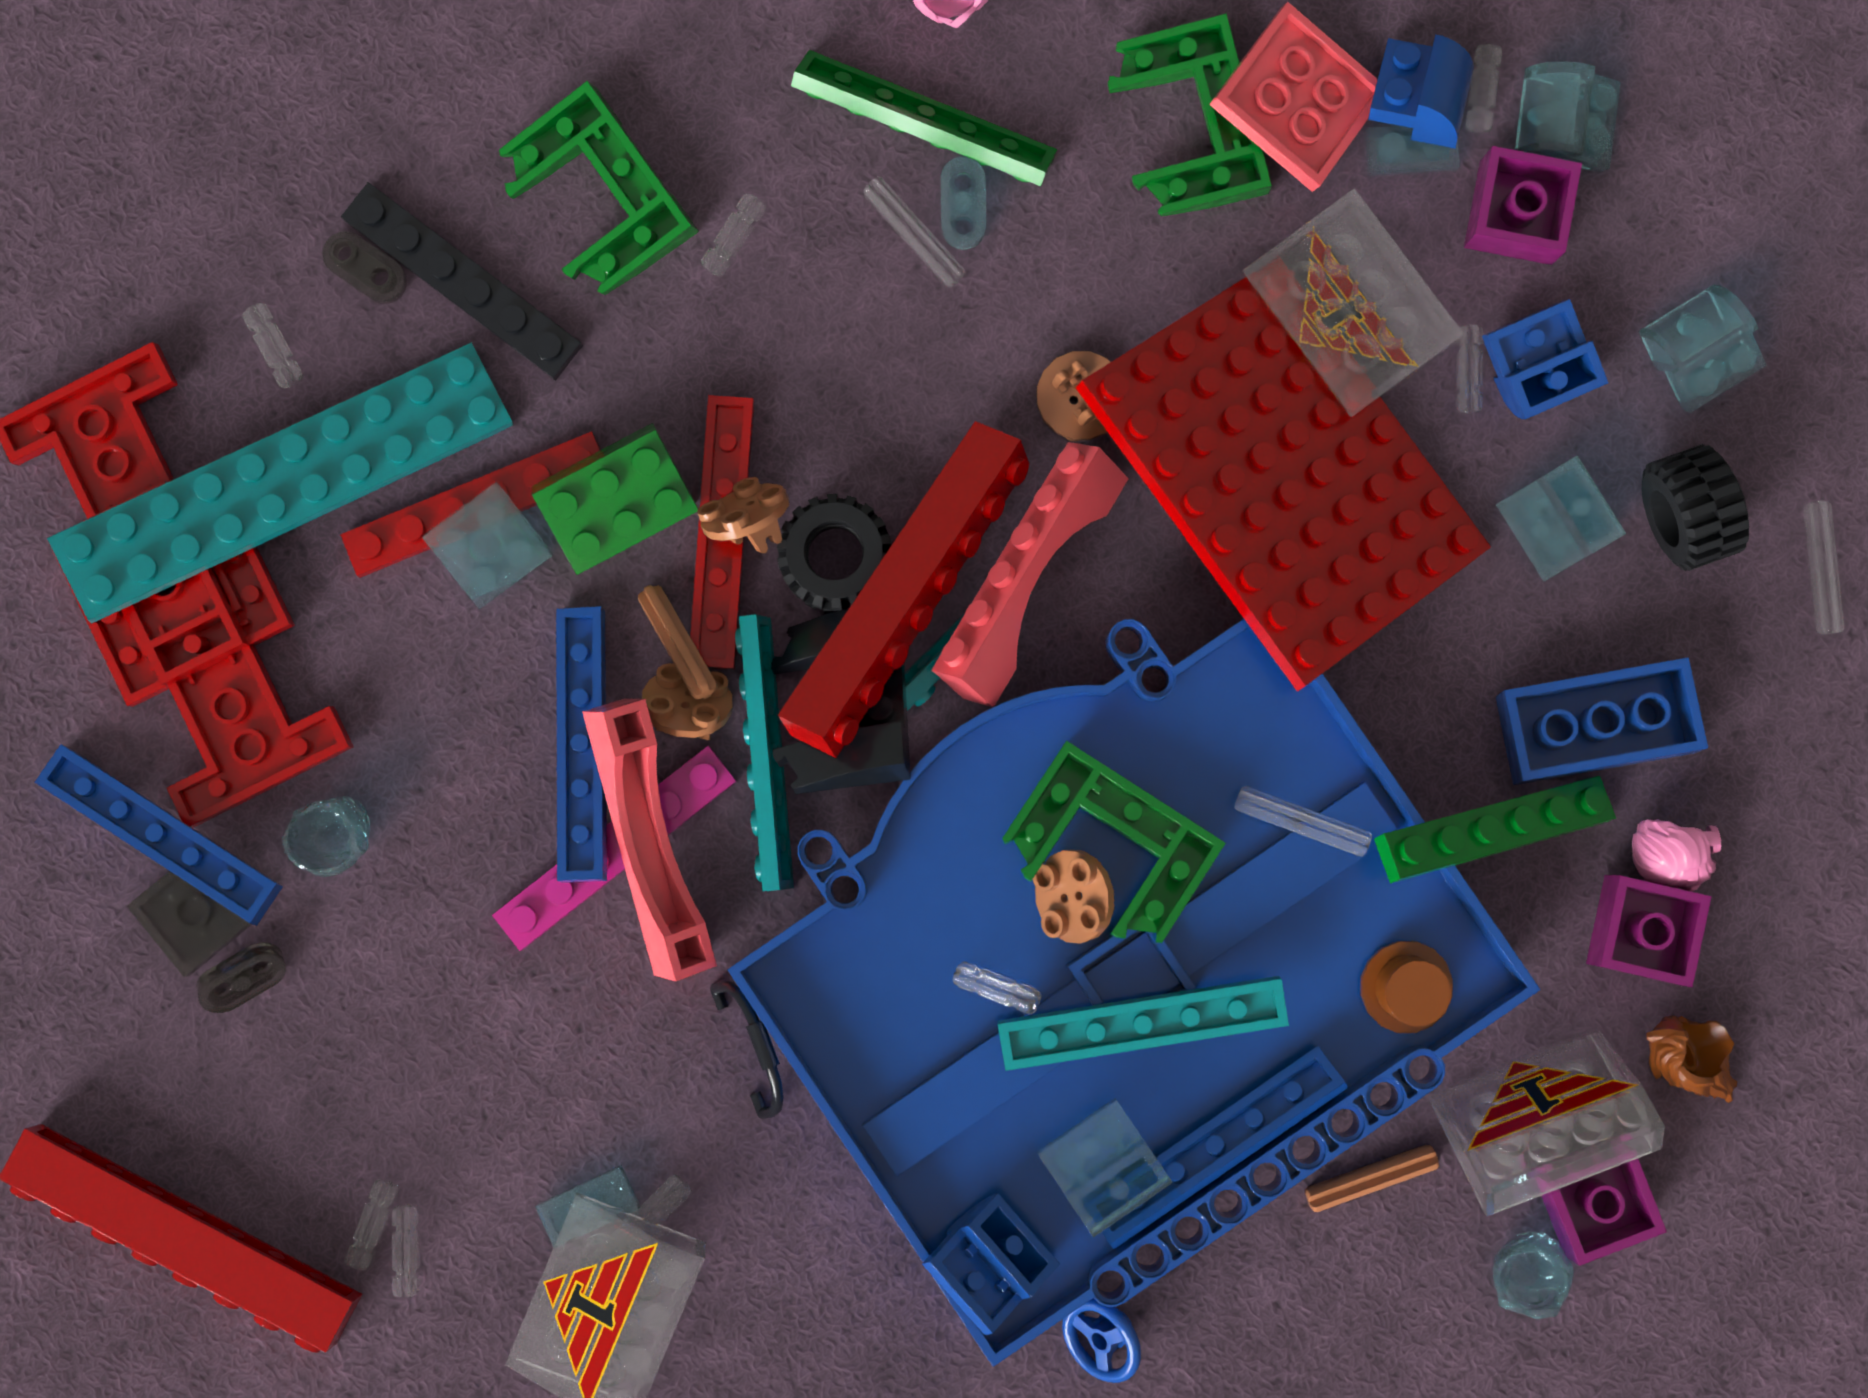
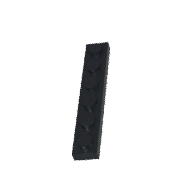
M367 182L341 215V218L555 381L582 348L581 342L369 182Z

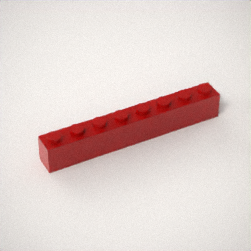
M975 421L779 712L778 717L792 737L834 758H837L844 746L849 745L853 741L860 721L868 709L875 706L880 700L885 683L893 671L900 668L905 662L910 645L918 633L924 631L930 624L933 610L943 595L948 594L953 589L958 572L966 560L973 557L978 551L983 534L991 522H995L1001 516L1005 507V501L1014 487L1019 486L1026 478L1030 463L1021 439Z
M43 1124L24 1129L0 1174V1180L11 1186L9 1190L15 1196L27 1201H36L37 1199L52 1207L50 1212L55 1217L70 1223L78 1221L92 1229L91 1235L96 1239L108 1244H116L118 1242L133 1250L131 1255L136 1260L150 1266L159 1264L173 1272L172 1277L177 1282L193 1288L199 1285L214 1293L213 1299L222 1306L230 1309H238L240 1307L255 1315L253 1319L257 1324L273 1331L284 1330L295 1336V1343L305 1350L315 1353L321 1350L326 1353L335 1346L363 1295Z

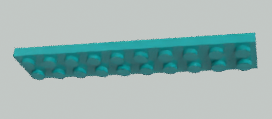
M471 342L50 536L47 540L87 620L94 623L509 428L513 425V422Z

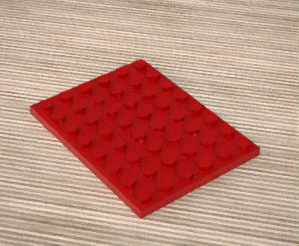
M1275 258L1083 379L1076 386V390L1296 691H1299L1490 549L1491 546L1351 356L1331 351L1302 313L1304 293L1280 260ZM1302 319L1324 349L1299 343Z

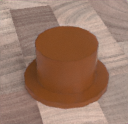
M1396 941L1381 947L1367 961L1361 975L1360 996L1367 1013L1380 1026L1396 1033H1417L1432 1027L1446 1013L1452 999L1453 978L1447 962L1433 948L1417 941Z

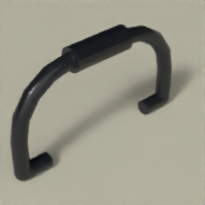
M726 980L713 983L710 991L717 1010L728 1007L723 992H728L742 1009L749 1024L746 1026L758 1061L762 1071L766 1070L771 1086L772 1102L770 1106L766 1107L761 1091L750 1095L757 1116L760 1119L775 1117L782 1110L784 1095L782 1081L777 1065L780 1063L768 1031L762 1021L759 1020L756 1012L738 985Z

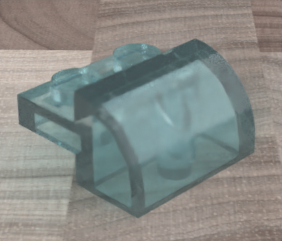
M1545 62L1525 68L1515 150L1582 163L1581 168L1590 171L1602 172L1610 169L1621 82L1594 74L1595 66L1579 62Z
M1713 284L1638 331L1657 370L1665 372L1679 404L1684 411L1690 413L1767 366L1753 335V332L1759 329L1756 321L1743 302L1730 290L1720 285Z
M1578 455L1496 504V507L1543 582L1626 534Z
M1116 1098L1037 1151L1039 1157L1093 1238L1173 1183Z

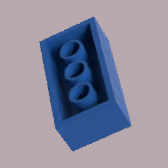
M1689 657L1504 690L1496 696L1513 785L1694 754L1708 748Z

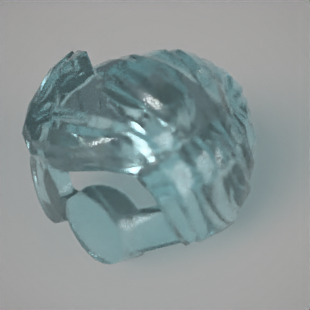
M350 796L313 801L302 805L293 812V817L282 837V846L285 848L284 852L288 855L289 860L294 866L319 877H333L342 874L352 867L358 858L367 851L369 846L370 820L364 806Z
M1543 1232L1517 1234L1500 1248L1493 1259V1282L1499 1306L1535 1319L1550 1318L1558 1315L1572 1286L1574 1270L1563 1248H1561L1555 1238Z

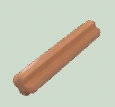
M659 585L644 587V591L638 595V601L691 695L695 699L703 698L704 700L711 697V694L717 690V683L664 590Z
M1425 1144L1311 1185L1305 1189L1308 1204L1314 1212H1320L1437 1170L1439 1167L1438 1157L1433 1147Z

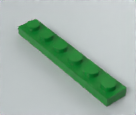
M812 50L806 53L794 71L791 86L804 91L810 97L827 100L846 108L855 115L866 116L884 123L897 132L909 133L930 142L937 148L948 149L971 158L972 161L979 165L991 166L1011 174L1015 179L1022 182H1030L1041 187L1057 152L1056 148Z
M1599 775L1387 832L1374 838L1391 884L1604 824L1616 819V816Z

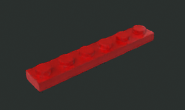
M708 395L700 507L707 502L719 500L734 492L733 486L737 482L749 478L755 403L753 398ZM699 518L690 637L708 668L735 670L737 652L735 633L739 624L745 537H743L741 544L733 543L731 540H712L703 533Z
M591 431L340 534L356 575L361 578L536 506L537 504L532 497L533 485L600 451L594 433Z

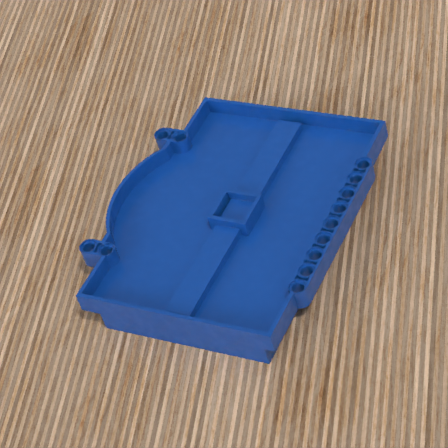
M1124 619L1117 622L1111 628L1105 639L1106 651L1121 673L1107 684L1056 687L1029 693L995 706L961 725L941 740L918 762L910 772L911 780H903L880 818L871 844L850 857L840 841L828 831L813 830L806 833L800 839L797 847L799 860L827 902L727 969L922 1262L947 1237L945 1232L962 1215L980 1201L998 1193L1060 1263L1031 1298L1023 1299L997 1330L989 1335H984L936 1281L993 1367L1093 1298L1099 1304L1106 1307H1117L1127 1302L1437 1088L1445 1076V1064L1442 1057L1541 990L1456 866L1390 884L1374 838L1387 832L1425 823V821L1325 676L1321 674L1307 686L1296 691L1245 619L1175 666H1172L1148 629L1141 622L1134 619ZM1122 630L1134 632L1139 639L1138 651L1133 654L1121 652L1115 644L1116 634ZM1156 668L1164 674L1166 684L1161 692L1153 693L1143 686L1142 674L1145 669ZM1066 741L1226 843L1162 943H1155L1156 933L1127 930L1126 939L1116 938L1111 935V932L1159 858L1081 808L1047 859L1060 851L1068 849L1083 850L1097 858L1108 872L1114 889L1113 915L1109 926L1099 937L1081 944L1065 942L1060 938H1050L1042 930L1041 916L1036 905L1035 885L1033 880L1030 882L1025 879L1020 871L1028 864L1014 840L1005 845L1002 838ZM816 837L827 839L832 846L831 858L824 864L813 863L807 855V846ZM841 876L852 877L858 884L859 893L857 898L850 903L838 901L833 894V884ZM1396 941H1417L1433 948L1447 962L1453 978L1452 999L1446 1013L1432 1027L1417 1033H1396L1380 1026L1367 1013L1360 996L1361 975L1367 961L1381 947ZM1273 976H1280L1282 979L1289 1026L1005 1071L998 1020ZM1317 1046L1320 1047L1344 1079L1348 1089L1115 1249L1111 1247L1085 1206L1306 1053ZM1418 1056H1425L1429 1061L1428 1074L1422 1079L1414 1080L1409 1073L1411 1061ZM1387 1082L1391 1088L1389 1101L1382 1106H1374L1370 1098L1372 1088L1376 1084ZM1341 1109H1349L1353 1115L1351 1127L1342 1133L1334 1132L1332 1128L1333 1115ZM1302 1136H1311L1314 1140L1313 1153L1305 1159L1295 1158L1293 1155L1294 1142ZM1263 1163L1274 1164L1276 1168L1274 1180L1265 1186L1255 1184L1253 1175L1255 1169ZM1233 1190L1238 1195L1236 1206L1228 1212L1217 1211L1214 1207L1216 1196L1221 1191ZM1184 1217H1194L1199 1221L1197 1233L1189 1239H1182L1175 1234L1177 1223ZM1145 1244L1159 1246L1161 1249L1159 1259L1151 1265L1138 1263L1136 1261V1254L1141 1246ZM1106 1271H1116L1122 1276L1120 1286L1112 1292H1105L1097 1287L1099 1276Z

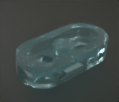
M956 157L950 160L944 166L941 173L942 235L949 245L960 250L974 248L983 240L986 233V176L980 163L968 157ZM959 177H967L972 184L968 189L960 190L955 186L954 182ZM959 221H968L972 225V230L967 234L957 232L955 226Z

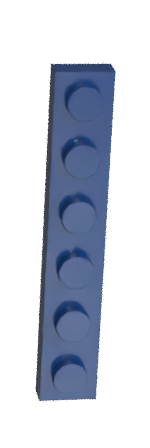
M601 606L556 609L557 881L561 883L607 881V801L582 711L606 704L605 610Z
M60 744L34 782L255 926L259 924L283 888L279 883L62 744Z
M1317 1046L1085 1207L1108 1243L1115 1249L1348 1089L1347 1084L1320 1047Z

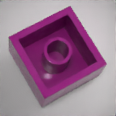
M1492 146L1479 163L1464 248L1552 265L1566 252L1582 163Z
M1604 875L1586 964L1693 988L1712 896L1621 875Z
M1613 1137L1531 1169L1565 1257L1579 1266L1667 1232L1631 1142L1619 1137Z

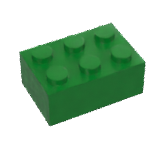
M653 423L532 486V497L576 575L683 520L698 510L694 498Z

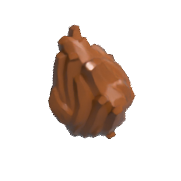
M1671 1015L1663 1017L1661 1022L1654 1027L1653 1031L1646 1033V1039L1649 1041L1650 1048L1649 1064L1655 1079L1663 1076L1670 1086L1683 1088L1698 1096L1709 1097L1711 1095L1714 1099L1716 1097L1723 1098L1728 1103L1733 1101L1732 1092L1737 1087V1081L1730 1076L1729 1059L1734 1042L1722 1024L1718 1021L1694 1022L1682 1016Z

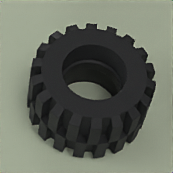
M1701 444L1646 465V469L1643 470L1642 499L1645 513L1659 546L1681 570L1691 571L1745 550L1746 543L1749 540V517L1745 498L1732 469L1713 447Z
M827 494V499L818 500V497H814L808 500L809 505L801 508L798 506L792 512L793 518L789 522L786 520L781 528L783 532L782 541L777 544L779 552L777 560L786 584L798 599L800 598L807 606L813 609L819 608L825 613H832L850 608L892 544L885 523L881 517L874 513L873 508L868 504L862 505L857 502V498L848 495L846 499L838 498L837 494ZM830 529H843L851 532L859 540L863 551L862 561L858 569L852 575L840 580H828L817 575L812 569L808 558L809 548L813 540L819 534Z

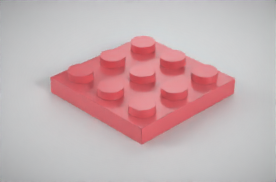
M1287 2L1280 8L1209 105L1313 192L1321 186L1368 120L1378 79L1293 5Z

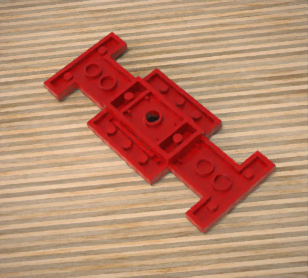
M151 342L0 418V442L10 463L17 466L54 448L87 519H90L174 480L139 405L177 386L178 383L160 346ZM257 546L214 566L213 569L209 568L177 583L174 590L168 595L162 596L156 593L94 623L87 620L72 590L126 705L134 707L168 689L170 690L206 765V768L166 788L181 820L192 828L354 747L334 706H328L292 724L257 652L256 645L295 626ZM215 573H216V575H217V577H218V579H219V581H220V583H221V585H222V587H223V589H224V592H223V590H222V588H221V586H220V584H219V582H218V580H217V578H216V576H215Z

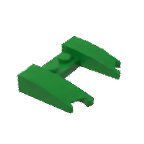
M1227 14L1117 42L1116 52L1124 54L1120 77L1109 76V94L1157 86L1194 77L1214 152L1213 155L1132 176V183L1138 191L1146 186L1163 205L1158 209V214L1162 217L1204 210L1269 194L1272 185L1262 149L1209 105L1239 65Z
M586 81L500 148L499 152L500 156L513 157L517 181L505 183L506 192L512 199L531 189L581 153L586 155L629 217L561 270L565 275L574 280L582 272L601 282L602 284H600L597 292L606 295L646 270L697 234L699 230L674 195L667 190L621 126V121L598 89Z
M1066 741L1002 840L1005 845L1014 840L1028 864L1020 871L1024 878L1031 882L1080 808L1159 858L1111 932V935L1116 938L1126 939L1127 930L1156 933L1155 943H1162L1226 843Z

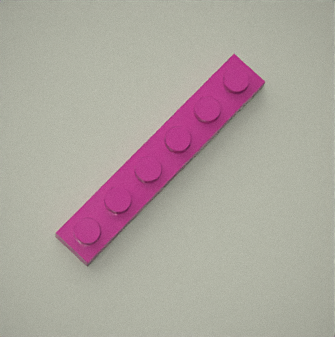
M709 745L658 784L661 809L668 836L737 782ZM612 821L607 824V881L561 883L557 881L556 864L492 915L519 951L528 947L625 870Z

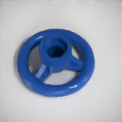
M1093 1298L1062 1319L1065 1343L1076 1362L1090 1375L1105 1382L1120 1383L1130 1379L1136 1373L1141 1361V1347L1136 1331L1125 1313L1116 1307L1101 1305ZM1094 1311L1101 1315L1098 1318L1085 1316L1082 1312ZM1076 1328L1088 1338L1091 1347L1095 1350L1096 1361L1081 1345ZM1126 1345L1127 1359L1125 1364L1120 1368L1113 1369L1111 1361L1113 1353L1118 1348Z

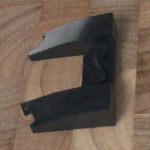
M848 609L828 613L789 627L787 634L791 637V640L782 657L774 656L771 662L773 674L808 670ZM905 663L893 671L884 685L880 700L875 706L868 709L859 723L855 738L849 745L843 747L837 758L802 741L773 749V757L778 766L782 767L789 763L798 778L791 784L796 794L911 780Z

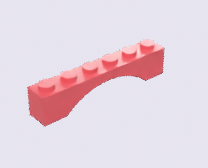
M1071 442L1066 444L1041 488L1036 492L1019 525L1012 532L1010 540L995 565L990 569L974 600L966 609L965 615L950 640L943 647L941 655L931 671L963 699L992 708L996 705L1017 669V646L1021 623L1030 594L1041 572L1055 552L1073 534L1089 523L1108 515L1129 478L1100 447Z
M621 699L582 711L654 976L679 981L716 967L717 964L706 923L683 880L667 834L657 782V741L646 700Z

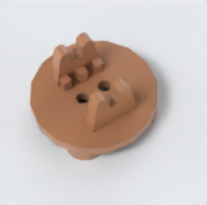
M1072 351L1057 357L1044 369L1036 389L1037 407L1043 421L1056 434L1070 441L1092 440L1107 433L1104 426L1076 390V386L1083 379L1110 363L1107 358L1091 351ZM1075 397L1078 403L1071 404L1069 399Z
M750 477L737 482L733 486L734 492L719 500L707 502L697 510L701 521V528L708 538L720 541L731 540L733 543L741 544L743 537L747 536L756 551L766 553L768 550L767 537L776 544L782 541L778 518L788 508L789 497L783 486L770 483L760 484L758 478Z
M668 663L658 667L656 676L651 678L642 690V699L646 700L651 722L656 731L676 737L696 738L701 736V739L710 740L711 734L723 727L732 714V693L728 688L727 677L720 672H711L717 683V690L711 694V697L705 700L703 698L695 699L674 664Z
M1068 849L1050 856L1033 878L1036 905L1041 916L1042 930L1050 938H1060L1065 942L1078 944L1099 937L1109 926L1114 911V889L1108 872L1097 858L1083 850Z

